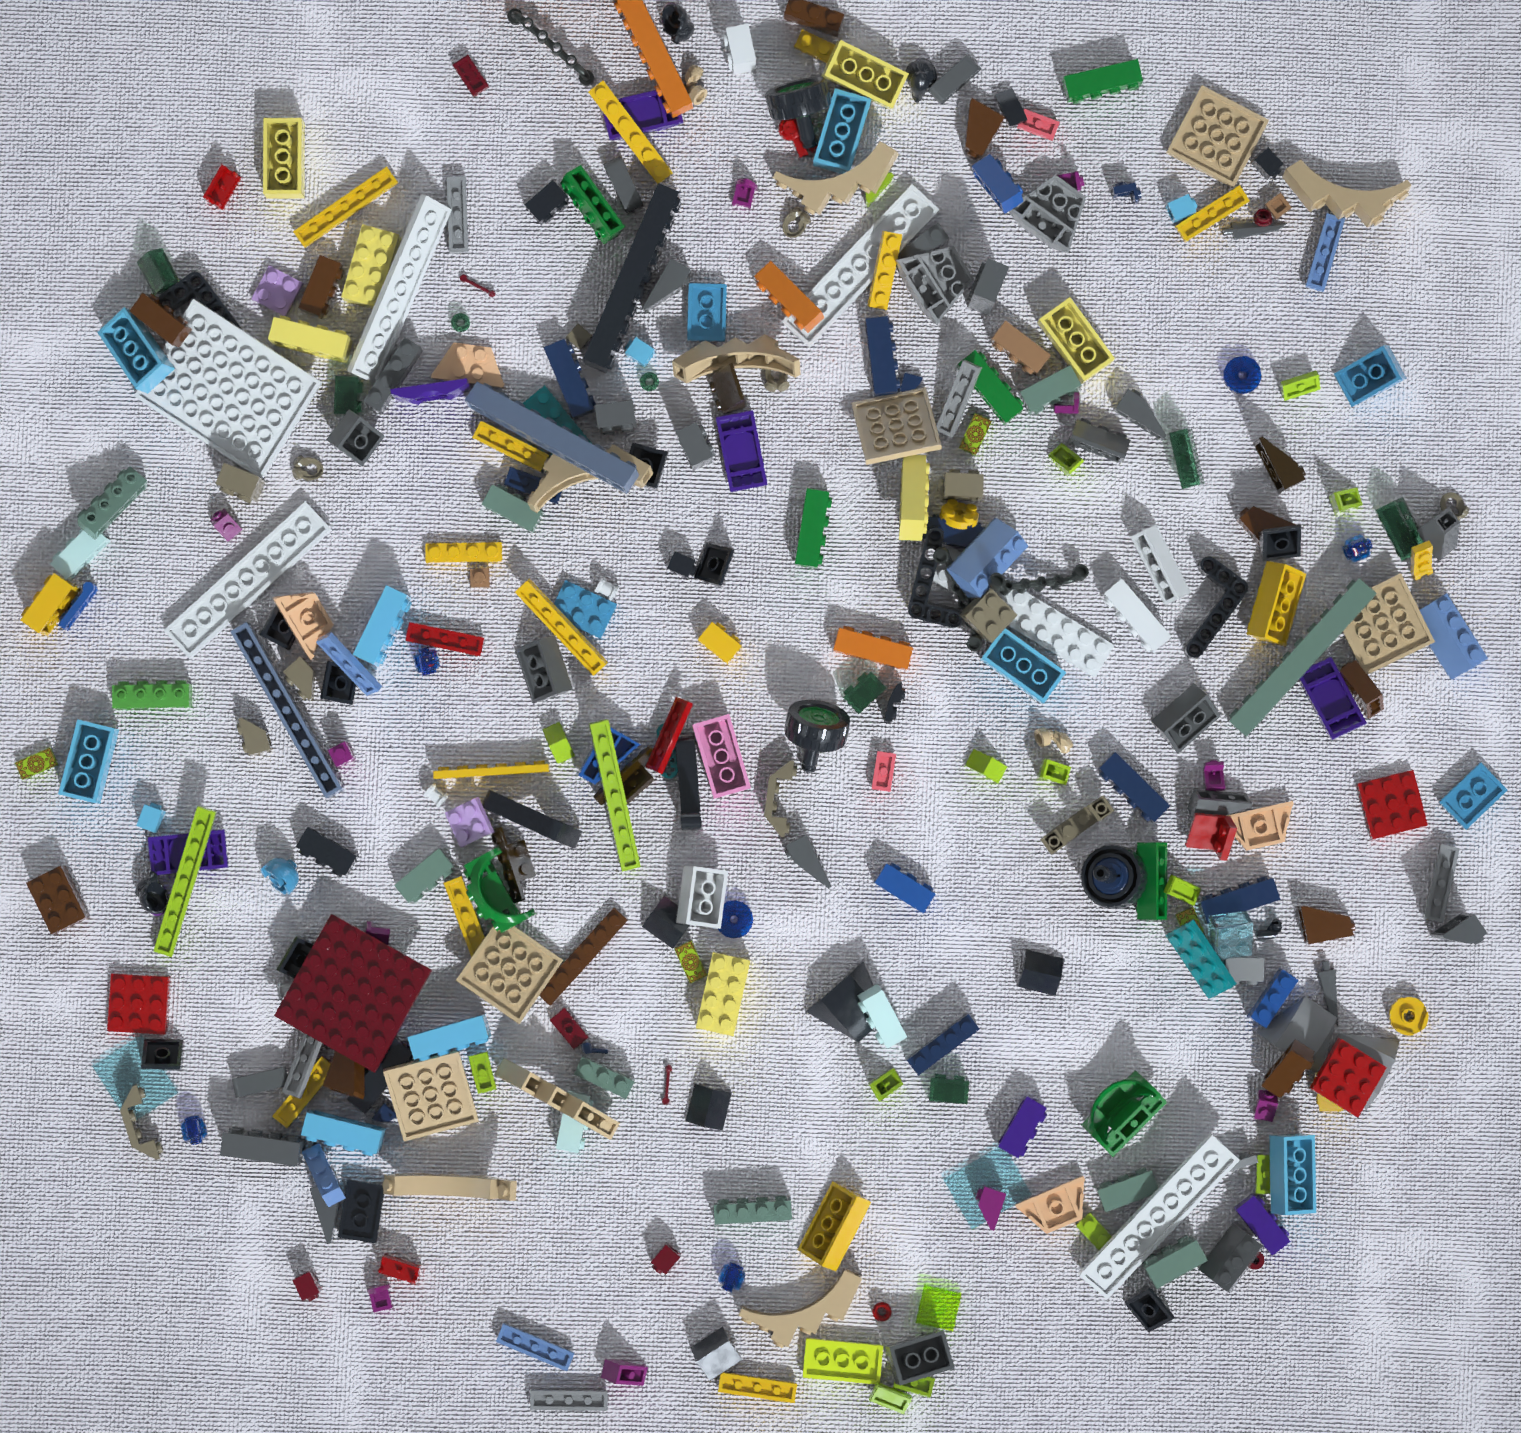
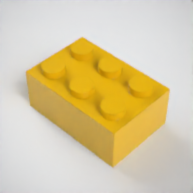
M55 573L45 579V586L41 591L36 592L32 599L33 603L30 607L27 606L21 614L23 617L20 620L37 633L45 636L51 633L58 623L60 616L68 609L72 600L81 590L63 576Z

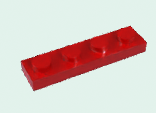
M409 622L405 641L479 657H481L485 640L484 637Z
M678 697L675 698L645 766L646 768L663 774L693 703Z

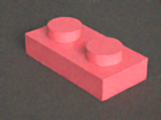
M1024 109L1028 120L1019 124L1017 128L1053 141L1060 122Z
M877 751L871 789L891 792L896 754Z

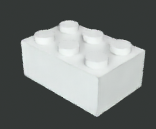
M684 865L676 923L721 929L728 871Z

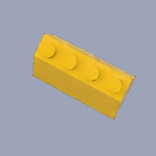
M1266 561L1246 635L1286 647L1306 573L1287 564Z
M832 1181L797 1250L821 1266L837 1271L871 1201Z

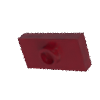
M469 55L452 64L473 98L489 88V85Z
M563 1008L550 1019L573 1049H576L589 1038L566 1008Z

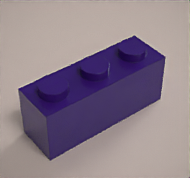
M1024 1096L996 1146L1015 1158L1023 1157L1028 1149V1146H1026L1029 1139L1033 1140L1038 1131L1035 1128L1047 1116L1045 1112L1047 1108L1030 1097Z
M1251 1193L1233 1208L1269 1254L1273 1256L1291 1242L1288 1239L1290 1234L1283 1226L1279 1227L1275 1221L1278 1219L1271 1213V1210L1269 1212L1263 1207L1265 1202L1259 1195L1255 1197Z

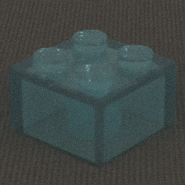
M1247 911L1209 916L1208 942L1221 960L1252 956L1253 922Z

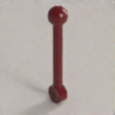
M464 274L460 276L461 282H467L488 293L490 297L495 296L496 292L494 290L486 289L468 279Z
M671 1065L665 1066V1094L662 1099L664 1105H668L670 1102L668 1093L670 1072L672 1071Z

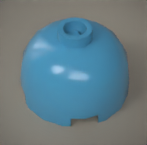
M274 858L260 869L263 877L266 878L268 876L273 883L272 886L284 895L286 893L289 895L298 885L299 874L296 870L297 865L291 859Z

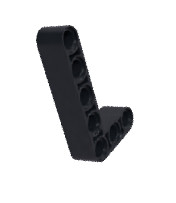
M198 272L188 274L158 297L160 304L169 300V307L176 311L196 296L203 305L214 312L218 308H223L221 316L242 329L207 280ZM195 278L201 279V283L198 286L192 285ZM185 289V295L177 297L178 291ZM212 293L210 301H204L205 294Z
M933 525L928 528L908 605V613L914 619L956 628L962 623V617L959 615L961 611L959 609L928 601L937 562H935L934 558L927 557L925 552L928 549L936 550L938 547H942L944 539L943 529L938 525ZM937 530L941 536L939 539H932L930 533ZM927 567L931 570V574L923 576L920 572L921 569ZM924 586L927 591L925 594L920 595L916 592V588ZM918 604L922 607V610L919 613H914L911 607ZM938 609L941 614L939 617L934 618L930 615V611ZM951 614H957L959 620L951 622L948 617Z
M1211 556L1204 557L1199 561L1198 570L1225 592L1185 645L1184 654L1189 659L1198 658L1203 654L1246 595L1249 588L1248 583ZM1204 561H1209L1212 564L1210 571L1204 569ZM1220 572L1227 574L1228 579L1226 582L1220 581ZM1236 583L1242 585V593H1237L1234 590ZM1224 599L1231 601L1232 606L1230 609L1223 606ZM1213 614L1220 616L1221 621L1219 624L1212 622ZM1203 629L1209 632L1207 640L1203 639L1200 635ZM1191 645L1197 646L1198 653L1196 655H1192L1189 652Z
M695 735L681 736L676 742L682 831L702 829Z
M488 790L482 803L484 809L574 849L583 832L492 790Z

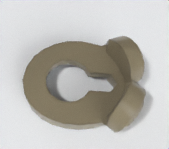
M798 207L789 209V214L783 221L782 229L784 234L789 238L799 237L805 231L806 226L811 223V217L807 212H802V209ZM799 216V229L797 232H791L788 225Z
M766 369V383L764 387L767 391L775 392L778 390L784 392L789 388L788 374L782 373L779 381L776 383L771 375L772 370Z
M300 455L293 462L292 474L296 480L313 481L320 478L323 474V466L317 459L311 457L304 458ZM314 464L317 467V472L314 475H309L307 471L301 470L300 467Z
M1453 492L1444 494L1440 499L1441 511L1448 508L1446 506L1447 499L1453 498L1457 502L1456 508L1458 513L1455 514L1457 519L1460 521V518L1463 519L1468 515L1469 507L1465 506L1459 495Z

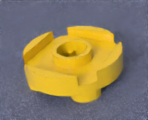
M949 499L947 504H944L941 508L940 519L944 518L946 524L950 527L967 529V526L972 525L973 528L977 525L979 514L976 505L960 503L954 499Z
M1414 997L1398 998L1391 1005L1388 1014L1389 1023L1394 1030L1408 1036L1421 1032L1426 1027L1429 1018L1428 1011L1422 1001ZM1410 1010L1413 1019H1409L1407 1022L1405 1021L1404 1013Z

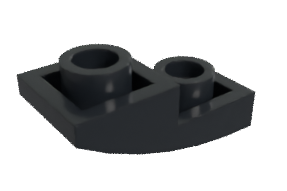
M1012 88L994 95L1009 129L1027 122L1028 119Z
M902 683L896 685L888 700L884 722H893V718L897 717V707H893V703L900 704L901 699H905V688H902Z

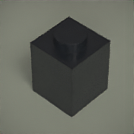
M1269 147L1252 162V165L1266 180L1270 177L1276 178L1282 172L1280 168L1284 164Z
M674 551L667 570L689 579L690 576H694L698 566L695 565L696 560Z

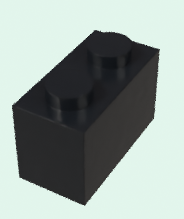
M552 180L524 205L534 219L542 225L543 223H549L554 218L553 214L558 210L560 212L568 206L569 198L556 182Z

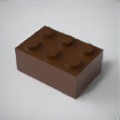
M60 865L26 882L51 935L58 934L90 918L89 912L66 865Z

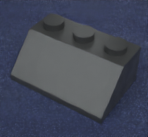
M1083 418L1075 421L1067 442L1068 444L1117 463H1121L1125 459L1131 441L1127 439V435L1120 432L1116 434L1111 433L1109 428L1101 425L1098 427L1093 426L1091 421Z
M555 635L537 639L515 649L533 704L573 690Z
M1193 683L1156 715L1151 722L1160 735L1179 754L1220 718L1221 715L1208 695Z
M1460 913L1430 935L1432 938L1470 945L1474 943L1477 945L1485 939L1483 936L1488 933L1475 914Z
M1232 1223L1207 1256L1208 1261L1201 1264L1198 1269L1230 1293L1264 1246Z

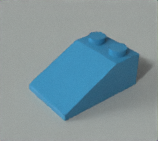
M1389 345L1381 346L1334 373L1351 407L1407 379Z

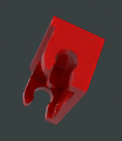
M221 164L203 198L206 202L223 211L241 177Z
M384 1254L378 1272L416 1284L422 1265Z

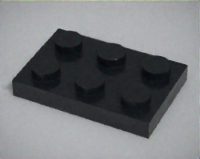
M347 1179L346 1198L343 1202L338 1238L377 1243L385 1196L383 1194V1184Z

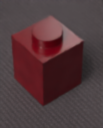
M666 1242L652 1258L651 1263L653 1265L651 1267L657 1273L661 1274L663 1272L666 1275L680 1259L681 1254Z
M313 1269L292 1280L302 1301L308 1299L310 1302L318 1298V1293L322 1291Z

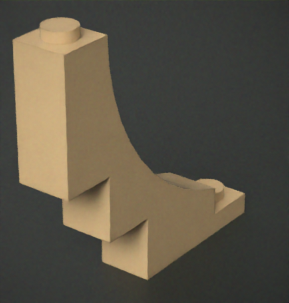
M503 1058L494 1074L609 1140L612 1139L620 1125L619 1122L584 1101Z
M384 1174L383 1194L392 1196H458L516 1201L517 1181L486 1175Z

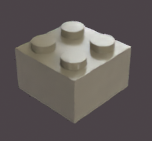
M223 463L215 484L220 487L219 490L232 497L234 494H237V498L251 504V501L257 503L266 481L249 472Z
M950 469L949 472H945L942 500L954 499L956 501L975 502L982 500L984 474H980V471L976 470L960 473L961 470Z
M991 588L981 598H974L959 614L985 641L990 643L1017 616L1008 604Z

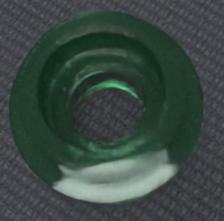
M455 314L452 317L451 326L457 332H465L470 327V319L466 314ZM459 320L464 321L463 326L457 325Z
M647 372L640 378V385L645 391L651 392L657 389L659 379L656 374ZM652 379L653 384L647 385L646 381Z

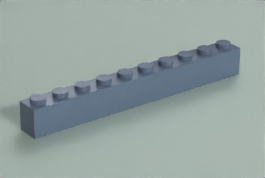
M476 382L465 399L470 409L626 494L639 477L637 467L632 462L620 460L621 458L613 452L607 453L599 444L595 443L593 445L584 436L574 435L569 428L556 425L557 423L549 417L546 419L541 417L538 411L525 408V405L518 400H515V402L510 400L509 396L503 392H495L486 383Z
M246 622L230 631L324 797L329 799L345 790L252 625Z

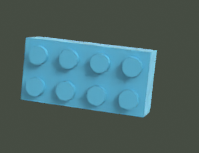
M834 89L814 156L813 166L839 174H844L852 169L871 105V98Z
M125 307L97 332L137 390L148 394L175 369L145 324Z
M387 585L385 586L353 653L354 656L379 667V664L383 665L387 657L385 652L388 646L391 647L396 637L393 635L396 629L400 630L404 622L402 617L411 608L412 602H410L411 598L408 595Z
M1006 628L992 642L980 659L1040 704L1045 703L1066 674L1063 669Z
M77 719L58 792L59 795L96 804L101 803L119 729Z
M485 1013L420 1032L407 1038L413 1059L419 1058V1061H425L430 1059V1056L435 1053L438 1056L448 1054L452 1048H456L459 1051L470 1047L469 1043L475 1042V1045L486 1043L492 1034Z
M312 1109L306 1112L301 1135L306 1136L305 1140L316 1142L317 1140H322L328 1146L342 1145L345 1150L354 1151V1149L362 1150L364 1155L373 1156V1154L381 1151L387 1128Z
M1303 1133L1269 1135L1271 1213L1279 1215L1316 1213L1315 1135Z

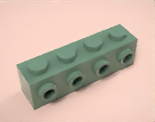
M131 466L126 470H121L117 475V479L113 483L110 482L104 488L105 492L101 496L97 495L91 501V506L87 510L83 509L78 514V526L96 540L147 488V480Z
M781 1195L775 1196V1199L756 1197V1200L748 1201V1198H738L734 1202H729V1199L717 1200V1203H714L715 1225L792 1220L791 1198Z

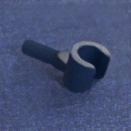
M591 1042L581 1044V1051L585 1054H608V1049L592 1048Z

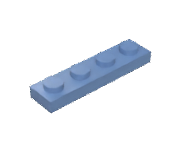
M1329 213L1325 215L1305 284L1306 288L1324 292L1345 218L1338 220L1335 215Z
M332 632L318 638L316 643L366 696L380 690L382 685Z
M503 1323L496 1340L499 1344L564 1371H568L575 1354L571 1350L506 1323Z

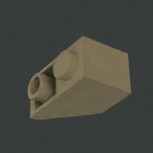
M299 656L283 671L286 675L284 679L291 686L295 684L299 689L297 693L304 700L307 698L312 701L315 692L316 671L303 657Z
M245 718L238 719L237 729L244 738V742H242L244 753H248V756H255L273 750L268 731Z

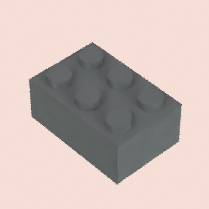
M935 1330L885 1346L894 1381L897 1385L910 1383L955 1368L944 1330Z

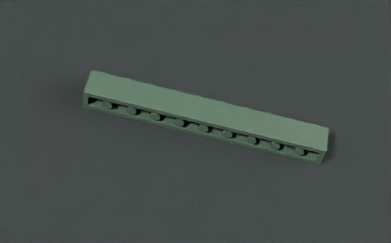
M1360 578L1357 581L1352 580L1347 585L1346 589L1348 591L1343 596L1339 594L1333 601L1335 605L1330 610L1327 608L1319 616L1322 618L1318 624L1313 623L1307 629L1309 634L1304 639L1300 637L1295 642L1294 646L1296 648L1291 653L1289 651L1285 653L1280 659L1283 661L1280 666L1277 667L1275 665L1268 672L1270 677L1266 681L1261 680L1255 687L1257 691L1252 696L1248 694L1242 701L1244 705L1239 710L1236 708L1229 715L1231 718L1229 723L1243 736L1247 737L1376 596L1377 593Z

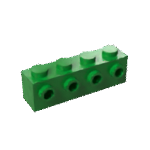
M1138 59L1067 75L1062 79L1067 103L1072 102L1073 104L1081 103L1084 99L1090 97L1092 100L1098 99L1107 93L1116 95L1124 89L1133 91L1138 89L1143 82Z
M580 165L567 172L560 182L562 189L570 196L574 206L580 210L585 222L594 230L596 237L603 244L618 237L625 226L584 168Z
M974 350L963 359L982 367L974 389L1004 426L1023 411V402L1018 396L1014 397L1011 394L1010 386L998 378L999 373L993 366L991 368L986 363L987 359L982 352L978 353ZM960 361L956 366L958 370L960 369L962 361Z
M809 488L806 490L795 566L817 569L818 565H822L824 554L820 553L821 546H825L827 536L823 534L824 527H828L830 517L826 516L827 508L831 509L833 498L829 497L828 491Z
M1137 842L1136 853L1142 858L1148 874L1145 892L1137 900V920H1167V893L1163 892L1167 884V843Z

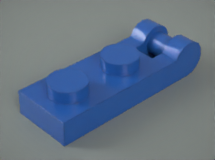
M91 582L83 584V592L72 600L70 604L72 606L68 612L65 611L60 616L58 625L67 631L70 629L97 593L98 587L96 584Z

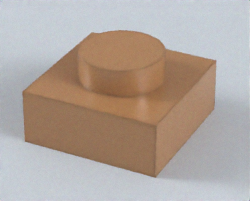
M1281 193L1264 205L1271 212L1275 220L1292 208Z
M470 569V588H490V569Z

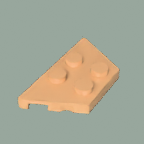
M453 342L431 374V379L450 381L467 378L469 383L474 385L476 382L497 388H504L505 386L491 347Z
M314 592L272 598L307 658L313 659L315 656L313 654L319 646L316 641L319 637L329 633L334 625Z
M1293 801L1227 815L1231 816L1237 827L1235 834L1237 841L1246 851L1285 842L1290 813L1294 804Z
M1082 1175L1015 1204V1207L1048 1234L1082 1219L1085 1178Z

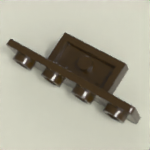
M650 745L642 749L639 755L632 761H629L620 771L627 805L655 780L644 768L653 750ZM603 787L599 788L593 796L600 805L606 802Z
M498 827L493 829L494 832L491 835V839L496 848L500 847L502 853L497 855L504 870L503 876L509 885L510 897L514 903L525 900L520 881L535 877L536 874L525 840L507 844L503 828Z

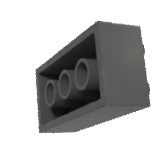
M989 258L986 263H981L967 301L970 302L968 308L987 316L990 315L1009 266Z
M233 1126L223 1132L220 1156L298 1166L303 1163L302 1151L305 1149L306 1140L301 1139L300 1135L290 1134L287 1137H283L282 1133L279 1132L263 1134V1130L251 1129V1131L247 1132L244 1131L243 1127Z

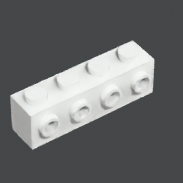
M1157 524L1131 536L1164 605L1191 593Z
M1122 578L1102 594L1104 603L1109 608L1113 607L1117 612L1115 615L1122 623L1124 621L1129 626L1128 631L1134 637L1138 636L1142 641L1140 644L1145 651L1148 652L1150 650L1153 653L1171 638V635Z

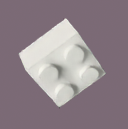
M748 23L726 28V34L723 35L725 51H729L727 53L729 70L733 69L734 75L756 70V57Z

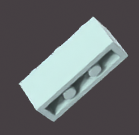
M80 529V534L76 538H71L66 543V548L53 556V561L50 564L66 580L71 582L111 541L104 533L94 540L84 530Z
M878 984L857 995L860 1000L858 1005L863 1013H867L869 1018L866 1021L871 1029L875 1028L877 1033L874 1036L879 1044L883 1043L888 1049L907 1038L888 999Z
M567 1091L570 1095L593 1106L590 1094ZM563 1113L556 1149L579 1153L580 1149H584L586 1138H583V1132L588 1130V1127Z

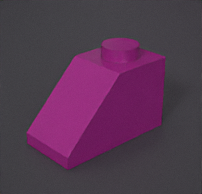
M983 1185L982 1189L978 1188L975 1199L978 1200L977 1204L990 1230L994 1231L1006 1193Z
M605 1359L600 1378L614 1384L644 1386L648 1367L618 1359Z

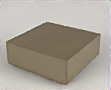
M577 323L565 338L581 350L593 336Z

